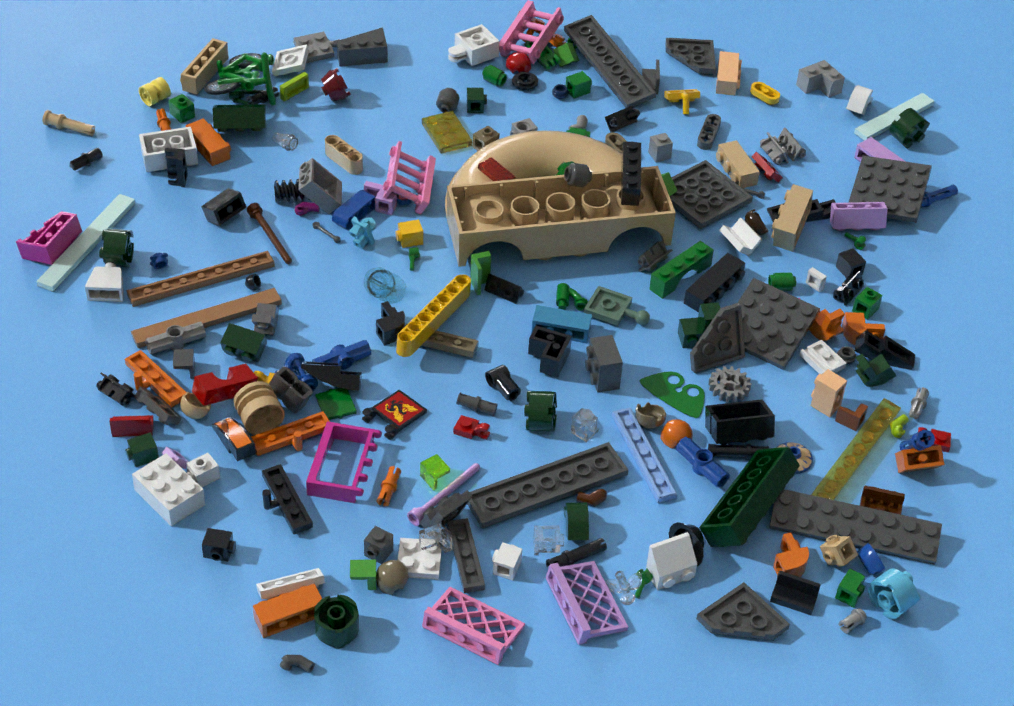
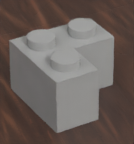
M823 60L799 69L796 85L806 94L819 89L827 97H832L842 93L845 77Z

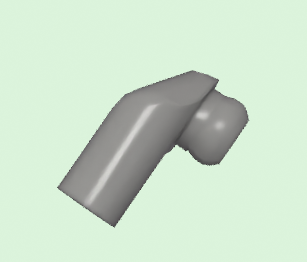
M580 115L576 119L577 124L569 126V130L570 127L586 129L588 119L585 115Z

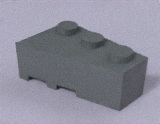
M383 27L338 40L337 57L339 66L388 62L387 43Z

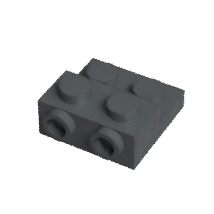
M467 490L461 495L458 492L449 498L448 496L443 497L437 503L438 506L435 508L431 506L423 513L424 518L420 524L431 536L445 526L447 521L457 517L473 496Z

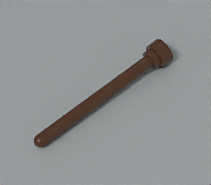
M258 203L250 204L247 207V213L251 218L258 221L284 262L290 264L292 259L262 216L263 210Z

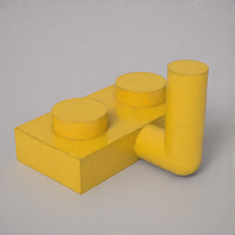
M697 89L664 91V97L669 102H679V99H683V114H689V101H695V98H700V91Z

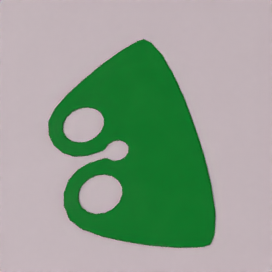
M672 371L662 372L639 380L643 387L671 407L694 418L700 416L704 405V391L698 385L688 384L682 388L681 392H677L675 389L681 387L684 383V378L679 373ZM675 375L680 381L677 384H671L667 379L669 376ZM689 388H696L699 394L697 396H690L687 394V390Z

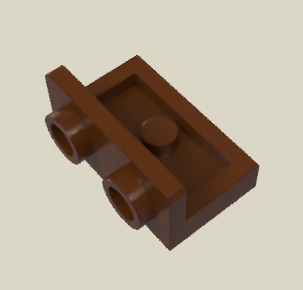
M865 485L859 506L901 515L905 494Z

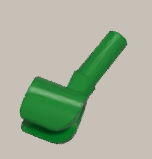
M848 232L845 233L846 237L855 242L854 246L858 250H862L866 246L864 243L866 238L864 236L858 238Z
M418 247L409 248L411 271L414 270L415 258L420 257Z
M648 568L645 571L640 569L636 573L640 582L634 595L635 598L640 597L645 584H648L653 579Z

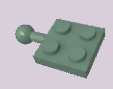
M601 286L597 287L584 308V313L592 314L593 318L616 326L620 324L624 315L634 318L640 325H646L650 321V315L647 311L641 310L636 312L628 309L633 297Z

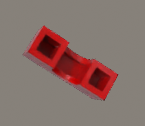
M242 364L229 368L227 380L217 378L212 372L195 376L192 392L202 405L206 406L233 399L242 387L249 383L257 382L258 377L247 364Z

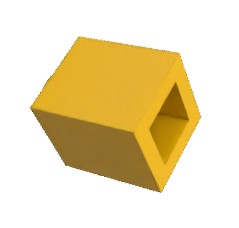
M419 219L398 223V230L395 231L396 240L400 241L402 248L423 245V229Z

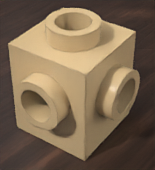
M832 535L820 546L823 558L828 565L842 567L858 556L850 536Z

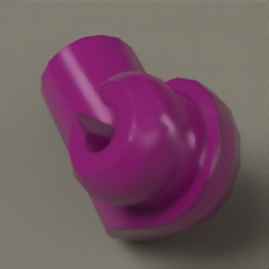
M301 202L295 207V213L299 216H303L310 211H320V207L311 202Z

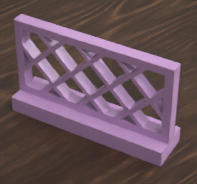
M595 561L562 567L558 563L549 565L545 578L578 645L587 643L588 638L627 631L628 625ZM591 569L593 577L582 573V570ZM564 573H570L576 577L572 581L566 578ZM580 578L589 582V585L585 587L576 581ZM591 585L600 587L602 593L600 594L590 589ZM572 588L584 592L583 596L580 597L573 594ZM588 594L598 600L595 604L584 599L585 596ZM600 601L609 604L610 610L599 606ZM581 604L593 609L591 613L582 611L580 608ZM597 611L606 615L605 620L603 621L593 616L594 612ZM610 617L618 621L619 625L614 626L608 623V618ZM591 621L600 625L601 628L591 630L588 623Z

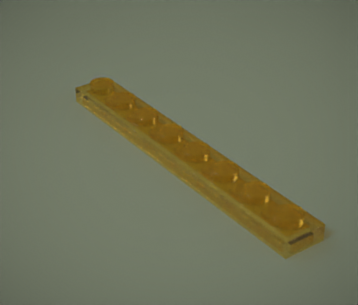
M884 398L811 495L835 500L889 427L890 423L895 419L901 407Z

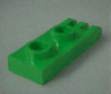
M529 41L524 43V47L531 48L533 42ZM547 45L537 59L546 70L550 69L549 64L554 67L556 65L555 62L557 64L561 62L560 58Z

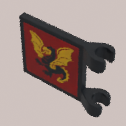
M397 390L373 407L365 408L362 411L365 415L362 417V420L369 423L376 415L389 423L385 427L387 433L384 436L391 440L400 430L427 413V409L401 390Z

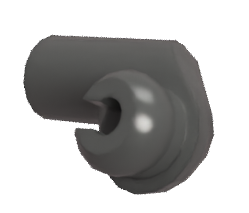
M285 655L281 658L282 662L280 663V667L284 670L289 671L292 665H296L309 673L315 666L314 662L302 655Z

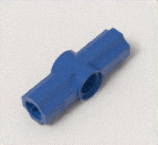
M362 340L346 347L340 344L334 346L330 353L312 359V362L343 363L342 370H346L352 366L354 361L370 356L371 349L367 340Z
M687 437L681 439L676 445V450L693 465L692 468L696 474L704 475L712 484L719 488L724 486L729 480L730 474L713 460L711 451L701 449L694 441Z

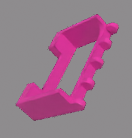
M327 421L306 481L307 495L355 503L356 496H362L364 492L362 488H358L359 482H367L368 475L362 473L364 466L371 467L373 464V460L367 458L368 452L377 451L378 446L374 443V438H380L382 432L376 429ZM334 439L365 444L352 486L320 481V472L327 452L331 450Z

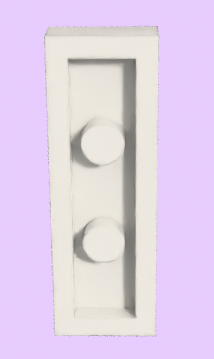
M316 568L256 584L261 600H269L280 594L297 590L302 586L315 583L316 587H318L320 584H324L325 580L321 570Z

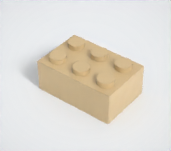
M793 184L791 189L786 191L784 200H786L785 204L780 205L778 211L779 218L775 219L772 225L773 232L771 238H774L773 246L794 252L812 208L813 190Z

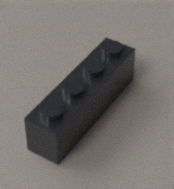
M623 141L621 205L639 206L641 194V143Z
M729 253L724 255L686 290L684 304L699 312L700 304L714 303L717 299L720 300L728 289L731 290L738 280L743 279L745 275V262Z

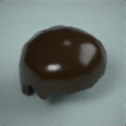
M753 209L746 213L745 222L761 236L767 233L768 229L759 214L753 212L755 211Z

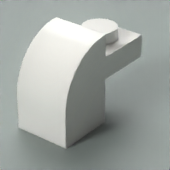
M857 85L851 94L846 109L864 115L868 103H872L873 97L871 95L873 90Z

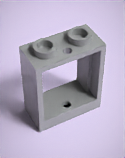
M313 158L304 162L299 168L298 190L326 213L330 214L341 206L342 181Z

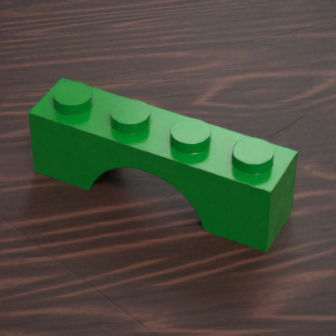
M700 240L651 273L649 290L662 299L675 291L679 281L690 270H695L700 274L710 267L714 249Z

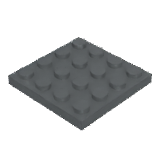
M862 156L848 203L884 202L888 208L887 218L917 223L932 165Z
M707 160L671 177L677 188V192L669 196L673 207L700 229L751 203L753 196Z
M753 278L738 301L742 310L745 352L784 370L820 313V308Z

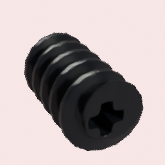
M290 179L288 185L285 180H282L281 185L275 180V203L277 198H279L280 202H283L284 197H286L287 202H290L291 197H293L294 201H297L298 196L304 201L305 195L298 190L299 179H296L295 184Z

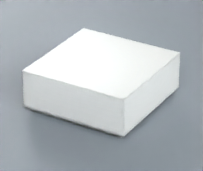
M812 267L808 270L806 284L821 292L824 290L827 276Z

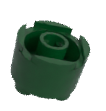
M908 108L899 114L901 118L898 121L894 120L889 129L892 136L905 148L911 147L915 141H922L925 137L924 133L930 125L916 110Z
M110 228L103 230L102 240L104 243L103 247L100 248L99 256L105 264L111 262L116 264V266H130L128 263L132 262L134 243L130 242V237L134 238L132 230Z
M527 391V402H529V405L525 404L524 415L528 416V419H526V430L554 431L557 415H555L557 408L556 392Z
M337 595V597L332 598L330 596L324 597L317 603L314 611L315 634L318 639L337 649L343 648L355 639L359 631V612L354 600L345 595Z

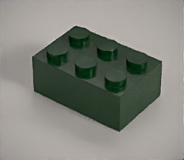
M266 104L214 105L213 129H217L218 132H226L231 128H235V131H245L246 128H252V131H262L263 128H266Z

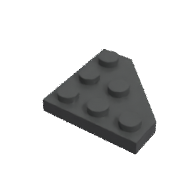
M666 38V53L697 73L715 74L713 40Z
M736 303L720 308L690 352L691 370L695 373L745 357L740 304Z
M745 582L697 614L696 618L712 634L774 640L787 631L790 625Z

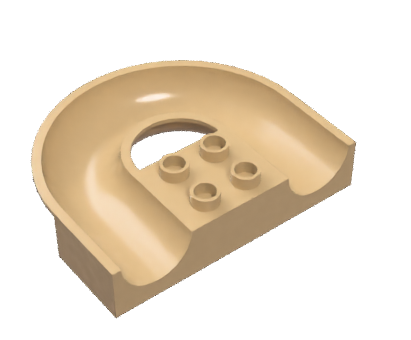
M562 131L523 132L498 139L484 146L473 154L456 172L449 186H447L445 197L446 219L458 267L466 266L468 257L475 249L496 241L508 242L518 247L523 260H548L559 256H585L589 253L608 252L612 241L624 231L637 227H648L658 231L662 241L668 246L672 242L676 212L658 166L641 167L639 206L621 205L622 153L593 138ZM572 161L585 164L592 172V179L583 188L570 186L565 181L564 175H556L559 172L557 168L563 162Z

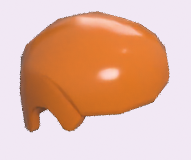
M674 419L668 421L663 427L660 438L665 445L673 449L684 437L692 440L693 431L687 422Z

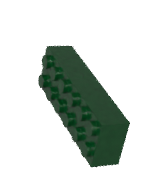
M789 446L760 449L755 452L699 527L710 547L741 546L746 543L747 538L756 529L760 520L766 515L768 509L776 501L781 491L785 489L786 484L795 475L800 466Z

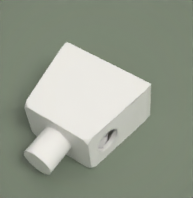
M111 262L106 263L105 267H95L85 285L87 301L123 302L121 268L116 267V264Z

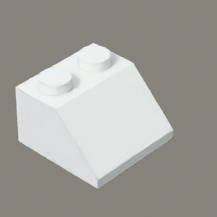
M688 532L649 546L646 568L652 574V583L657 590L669 588L674 584L689 581L695 577L697 561Z

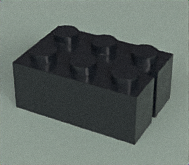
M763 399L705 406V428L716 444L721 445L737 441L744 443L755 439L766 440L767 438L774 437L775 415Z

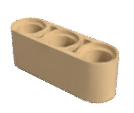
M329 135L325 138V154L327 157L350 174L358 175L362 173L363 156L359 151L336 135Z

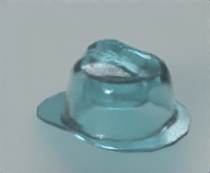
M380 267L372 268L365 275L364 287L370 295L384 302L388 301L390 304L397 303L404 298L406 284L398 275Z

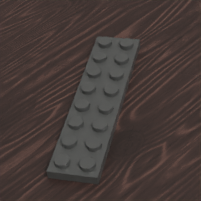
M592 15L564 26L565 33L625 108L635 107L656 98V92Z
M607 442L471 491L470 494L473 497L467 505L483 529L578 494L579 492L627 476L628 469L611 444Z
M784 489L774 502L769 528L824 541L832 535L850 536L856 548L861 549L869 543L875 552L935 565L942 524Z

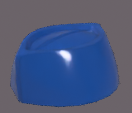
M869 543L857 550L859 559L870 574L874 575L885 571V566Z

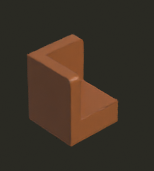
M861 403L855 412L840 406L835 421L857 431L865 420L868 406Z

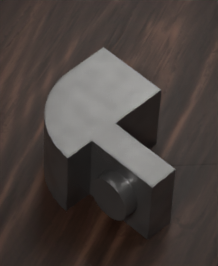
M257 303L256 314L252 315V323L255 325L254 331L274 335L279 314L277 305Z

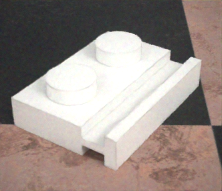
M823 340L800 351V356L819 374H823L827 369L837 373L846 367V362Z

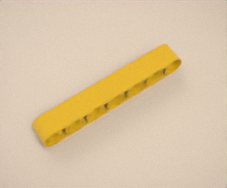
M457 275L398 333L396 353L399 356H411L470 296L471 278L469 276Z

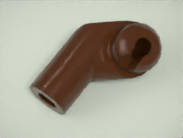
M597 489L591 494L579 492L576 501L581 503L587 502V505L597 506L606 500L607 492L604 489Z

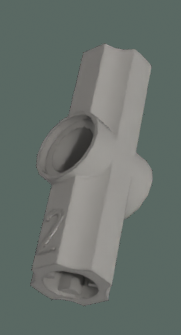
M202 322L185 327L172 325L167 328L166 333L146 338L145 343L150 354L166 349H183L185 343L206 337V332Z

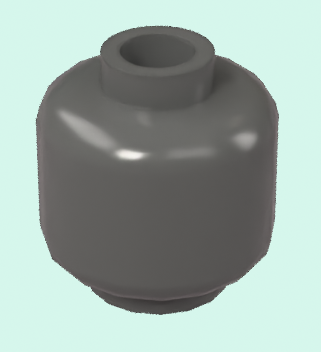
M452 88L442 89L439 92L436 105L443 113L454 112L457 109L460 97L456 90Z
M571 163L569 167L565 168L564 179L570 186L583 188L591 181L592 172L585 164Z

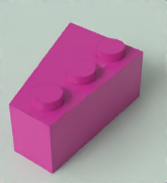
M61 211L44 222V227L38 231L34 229L30 232V236L24 240L18 239L16 244L22 259L52 265L82 232L77 214Z

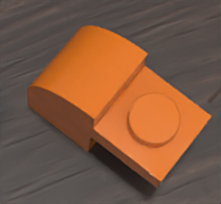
M824 309L820 311L809 331L817 339L827 341L844 331L840 325L845 313L841 309L832 313Z
M845 312L842 322L843 334L851 344L855 345L856 337L865 330L880 339L883 338L885 332L884 324L865 323L864 313Z
M791 532L783 534L780 545L783 553L776 554L773 567L777 575L779 571L801 577L805 572L809 558L808 547L800 548L799 542L794 539Z

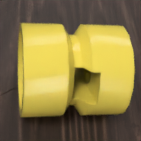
M158 77L138 89L142 101L149 107L171 95L170 87L162 77Z

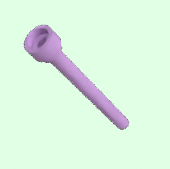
M478 463L473 464L425 505L407 513L409 521L413 525L419 526L424 518L423 513L431 506L434 508L443 497L450 495L479 471L480 465Z

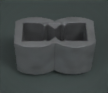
M282 367L278 370L269 383L277 398L282 400L283 404L294 413H297L306 405L313 393L311 388L303 381L298 380L295 373L287 367Z

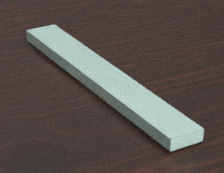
M119 194L36 281L37 286L53 292L102 240L103 230L112 229L135 205V199Z

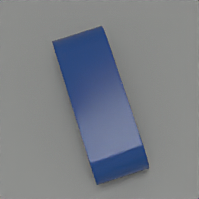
M365 190L358 191L335 210L332 215V222L347 230L353 227L351 220L354 216L357 217L358 221H361L375 209L376 196Z

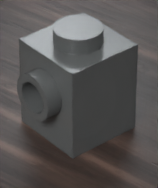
M375 526L364 539V556L372 560L376 559V562L383 564L393 551V534Z

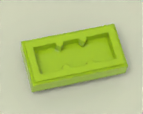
M303 72L280 85V99L286 101L309 88L308 74Z

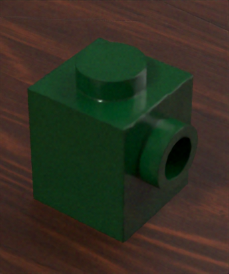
M467 88V113H484V104H487V94H484L483 88Z
M151 432L127 440L128 448L125 449L129 461H133L135 467L151 463L159 458L157 445Z

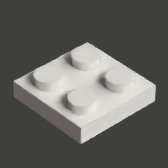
M302 45L277 51L272 69L273 75H286L287 73L304 70L309 53L308 46Z
M400 538L398 560L403 562L408 568L409 578L439 580L442 541Z

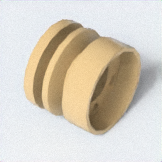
M263 381L249 383L242 387L234 397V407L249 433L257 435L277 428L283 422L285 417L284 409L270 384Z

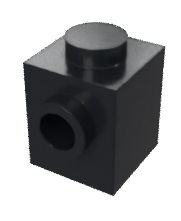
M853 248L838 254L836 268L846 278L849 275H856L858 271H861V275H863L866 261Z
M207 528L202 542L203 558L215 561H229L231 553L234 554L236 549L233 533Z

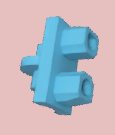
M354 216L351 220L353 227L349 230L350 235L355 238L353 240L354 245L361 249L367 243L373 245L375 240L372 231L376 227L375 220L368 217L359 222L357 217Z

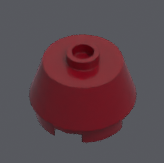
M338 68L332 71L330 69L321 79L324 85L321 88L325 96L329 95L331 101L344 100L351 95L349 91H345L348 87L343 77L337 75V72H339Z

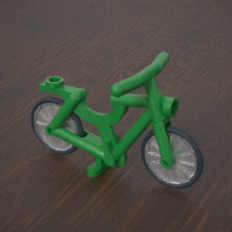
M265 52L261 55L257 53H244L230 59L229 65L223 67L222 60H217L219 80L205 85L204 91L208 94L220 95L242 90L252 91L255 86L265 84L269 103L272 106L275 105L276 99L269 71V65L274 64L273 55ZM260 72H263V78H259Z

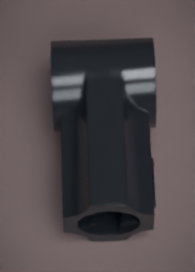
M500 365L485 372L488 385L492 388L496 387L506 400L511 402L521 394V389L512 380L510 372L505 365Z

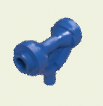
M301 353L290 354L285 360L284 367L293 371L298 380L306 383L313 392L318 386V380L301 368V364L305 361Z

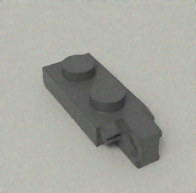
M139 387L134 396L139 403H144L147 406V410L156 414L159 417L158 420L163 424H179L181 417L145 387Z

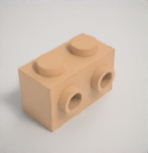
M827 369L823 374H819L814 381L815 389L811 394L812 401L810 406L831 417L841 406L847 380Z

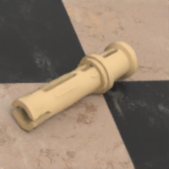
M46 110L43 115L42 122L44 125H54L58 129L67 128L89 136H93L95 133L94 125L66 118L64 114L58 115L50 110Z

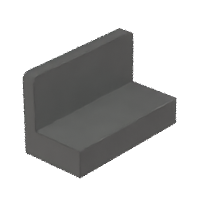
M656 59L655 69H642V77L656 94L659 92L660 63L658 59Z

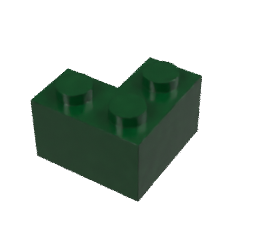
M719 302L700 304L697 318L679 319L678 335L682 348H693L720 310Z

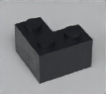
M535 326L529 337L528 354L541 358L540 373L558 378L570 354L572 336Z

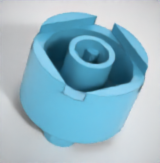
M894 568L888 569L870 583L871 586L868 588V595L876 609L878 607L882 608L885 611L883 615L890 619H897L920 600V595L913 584V577L907 571L901 572Z

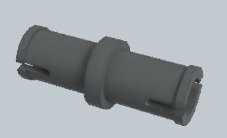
M461 392L456 402L457 405L472 408L475 412L481 411L493 416L498 406L497 403L482 400L479 396L472 397Z

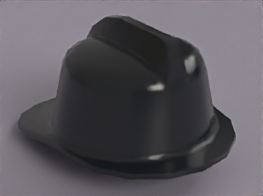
M680 522L672 524L669 529V538L688 532L697 566H699L704 557L702 532L695 525H685Z

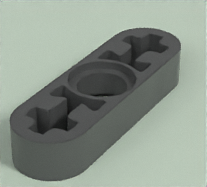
M709 114L706 117L697 141V146L700 149L708 150L712 147L721 124V117L719 115Z

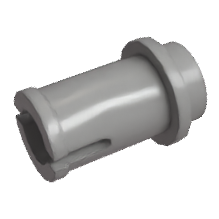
M860 608L853 609L849 616L839 622V626H842L840 629L847 634L859 624L863 625L867 619L866 613Z

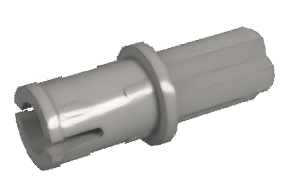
M924 387L917 389L916 396L911 400L910 417L918 419L922 410L926 408V400L929 396L928 389Z

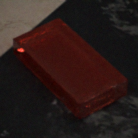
M492 157L478 164V169L492 181L513 180L516 178Z

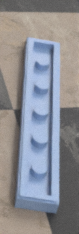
M631 407L613 411L612 418L657 503L676 499L677 493Z

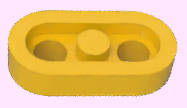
M763 82L752 83L750 93L769 105L779 102L780 93Z

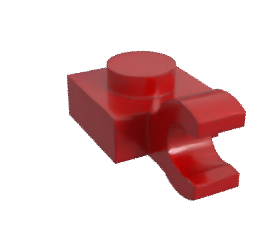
M461 415L453 428V433L472 439L474 435L482 439H488L490 425L487 423L479 424V420Z
M919 427V428H918V432H920V431H922V430H927V429H926V428H923V427ZM931 429L935 437L932 446L941 445L942 451L949 452L951 433Z

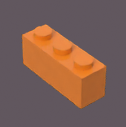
M204 118L185 125L186 127H191L197 150L211 166L230 159V144L225 142L220 133H217L213 126Z
M314 583L253 605L254 620L263 638L314 620L315 607L322 597Z

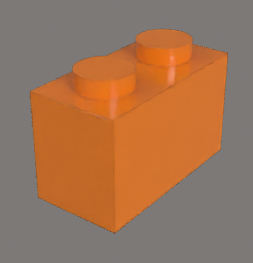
M941 445L931 446L923 450L906 449L895 453L898 473L934 469L945 465Z

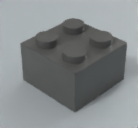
M613 336L590 338L589 346L586 348L588 360H585V367L587 371H590L591 384L595 385L597 392L620 389L623 361Z

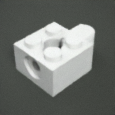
M482 24L455 33V46L448 49V59L451 62L465 59L471 66L499 57V40Z

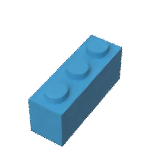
M536 305L532 320V332L535 326L570 335L572 336L571 341L587 343L592 314Z

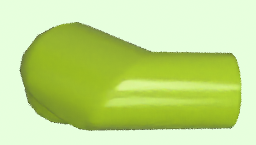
M902 414L890 423L891 434L896 438H900L905 434V430L902 428L909 422L905 414Z

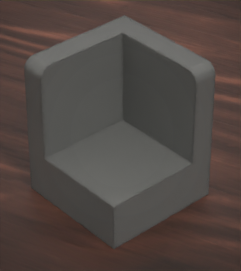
M175 349L173 368L189 369L190 378L195 377L194 349Z

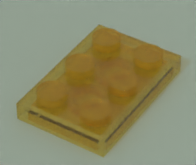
M453 111L422 118V125L441 154L472 146V139Z

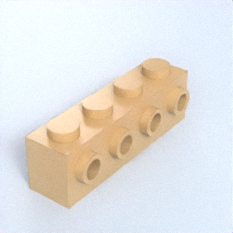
M214 38L211 39L181 73L180 82L182 83L183 91L197 95L218 71L217 60H222V64L228 60L227 42Z

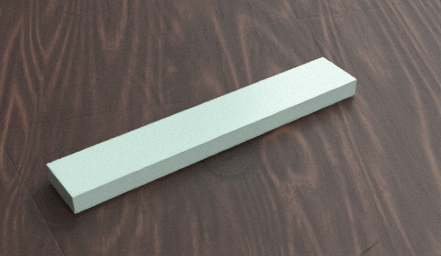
M921 93L855 128L854 134L864 141L870 137L874 138L889 130L894 120L898 121L901 118L899 114L904 110L913 108L920 113L933 106L934 100Z

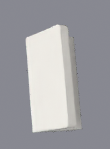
M739 218L732 228L723 225L719 230L739 252L748 256L762 241V238L742 218Z

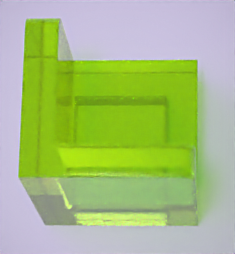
M438 454L420 462V476L432 490H436L437 479L450 473L449 466Z

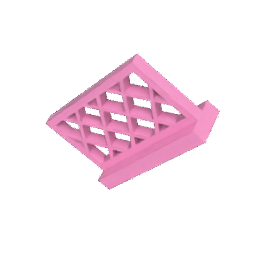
M452 587L446 590L432 608L428 607L424 611L422 624L423 628L497 665L502 661L503 654L525 626V623ZM453 596L459 599V602L449 603L448 598ZM473 606L478 611L468 612L466 607ZM462 607L463 613L453 614V608ZM447 609L448 614L445 615L439 612L438 610ZM492 615L497 620L487 621L485 616ZM481 617L482 622L472 623L470 618ZM457 619H466L467 624H463L457 621ZM504 625H512L516 629L506 631ZM495 626H499V627H500V629H501L500 632H492V633H491L490 628H489V627H495ZM485 628L486 633L483 634L475 629ZM504 637L505 643L503 644L494 638Z

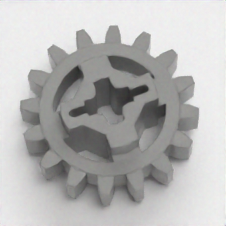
M723 366L722 370L717 368L716 372L711 373L708 384L710 385L709 391H713V396L718 395L720 401L725 398L727 403L730 400L737 402L738 398L744 400V396L748 397L751 389V379L746 377V372L740 373V368L734 370L733 366L730 369Z

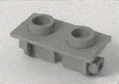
M784 127L777 139L780 146L785 147L792 161L796 157H805L806 150L795 140L793 134Z
M767 132L768 138L760 141V147L775 164H781L783 160L789 163L787 159L788 152L785 147H780L775 136L772 137Z

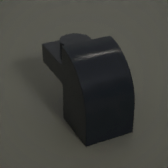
M388 301L381 303L382 318L376 320V334L384 346L396 342L398 333L405 326L404 311L397 312L396 308L392 307Z

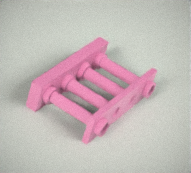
M528 0L500 40V55L507 57L511 51L523 52L528 54L531 64H534L560 24L563 23L564 16L561 8L558 7L554 14L536 11L534 2ZM534 17L549 20L546 26L531 22ZM527 28L542 31L538 37L523 33ZM519 39L533 42L531 48L515 44Z
M399 141L396 146L391 147L389 152L391 157L387 179L383 185V198L387 199L391 192L403 196L416 204L415 212L421 215L429 205L436 158L430 155L426 161H421L401 151L402 142ZM399 158L419 167L421 172L399 163ZM397 169L417 178L419 184L397 174ZM395 181L416 190L418 195L396 186Z

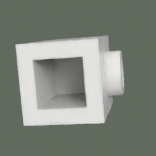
M209 453L186 463L188 471L186 473L201 487L220 479L219 465Z
M502 542L500 549H496L493 554V574L513 581L522 561V548Z

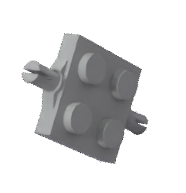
M325 32L293 38L295 47L308 46L309 53L306 63L334 57L332 47H337L338 40L330 41Z

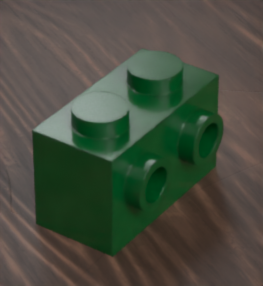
M229 323L220 344L223 351L228 355H238L246 361L252 362L253 360L259 362L267 340L265 334Z

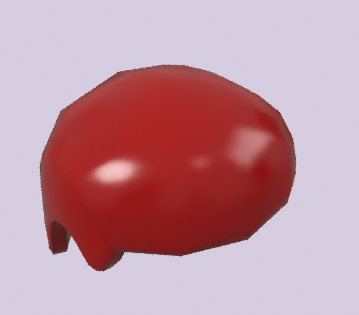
M523 52L512 53L506 59V68L512 73L515 71L519 73L529 72L531 70L530 59Z

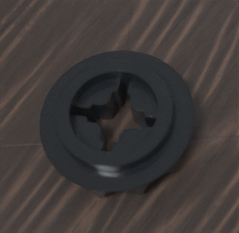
M520 72L513 76L512 85L516 89L521 88V91L524 89L529 91V89H535L538 86V78L532 73Z

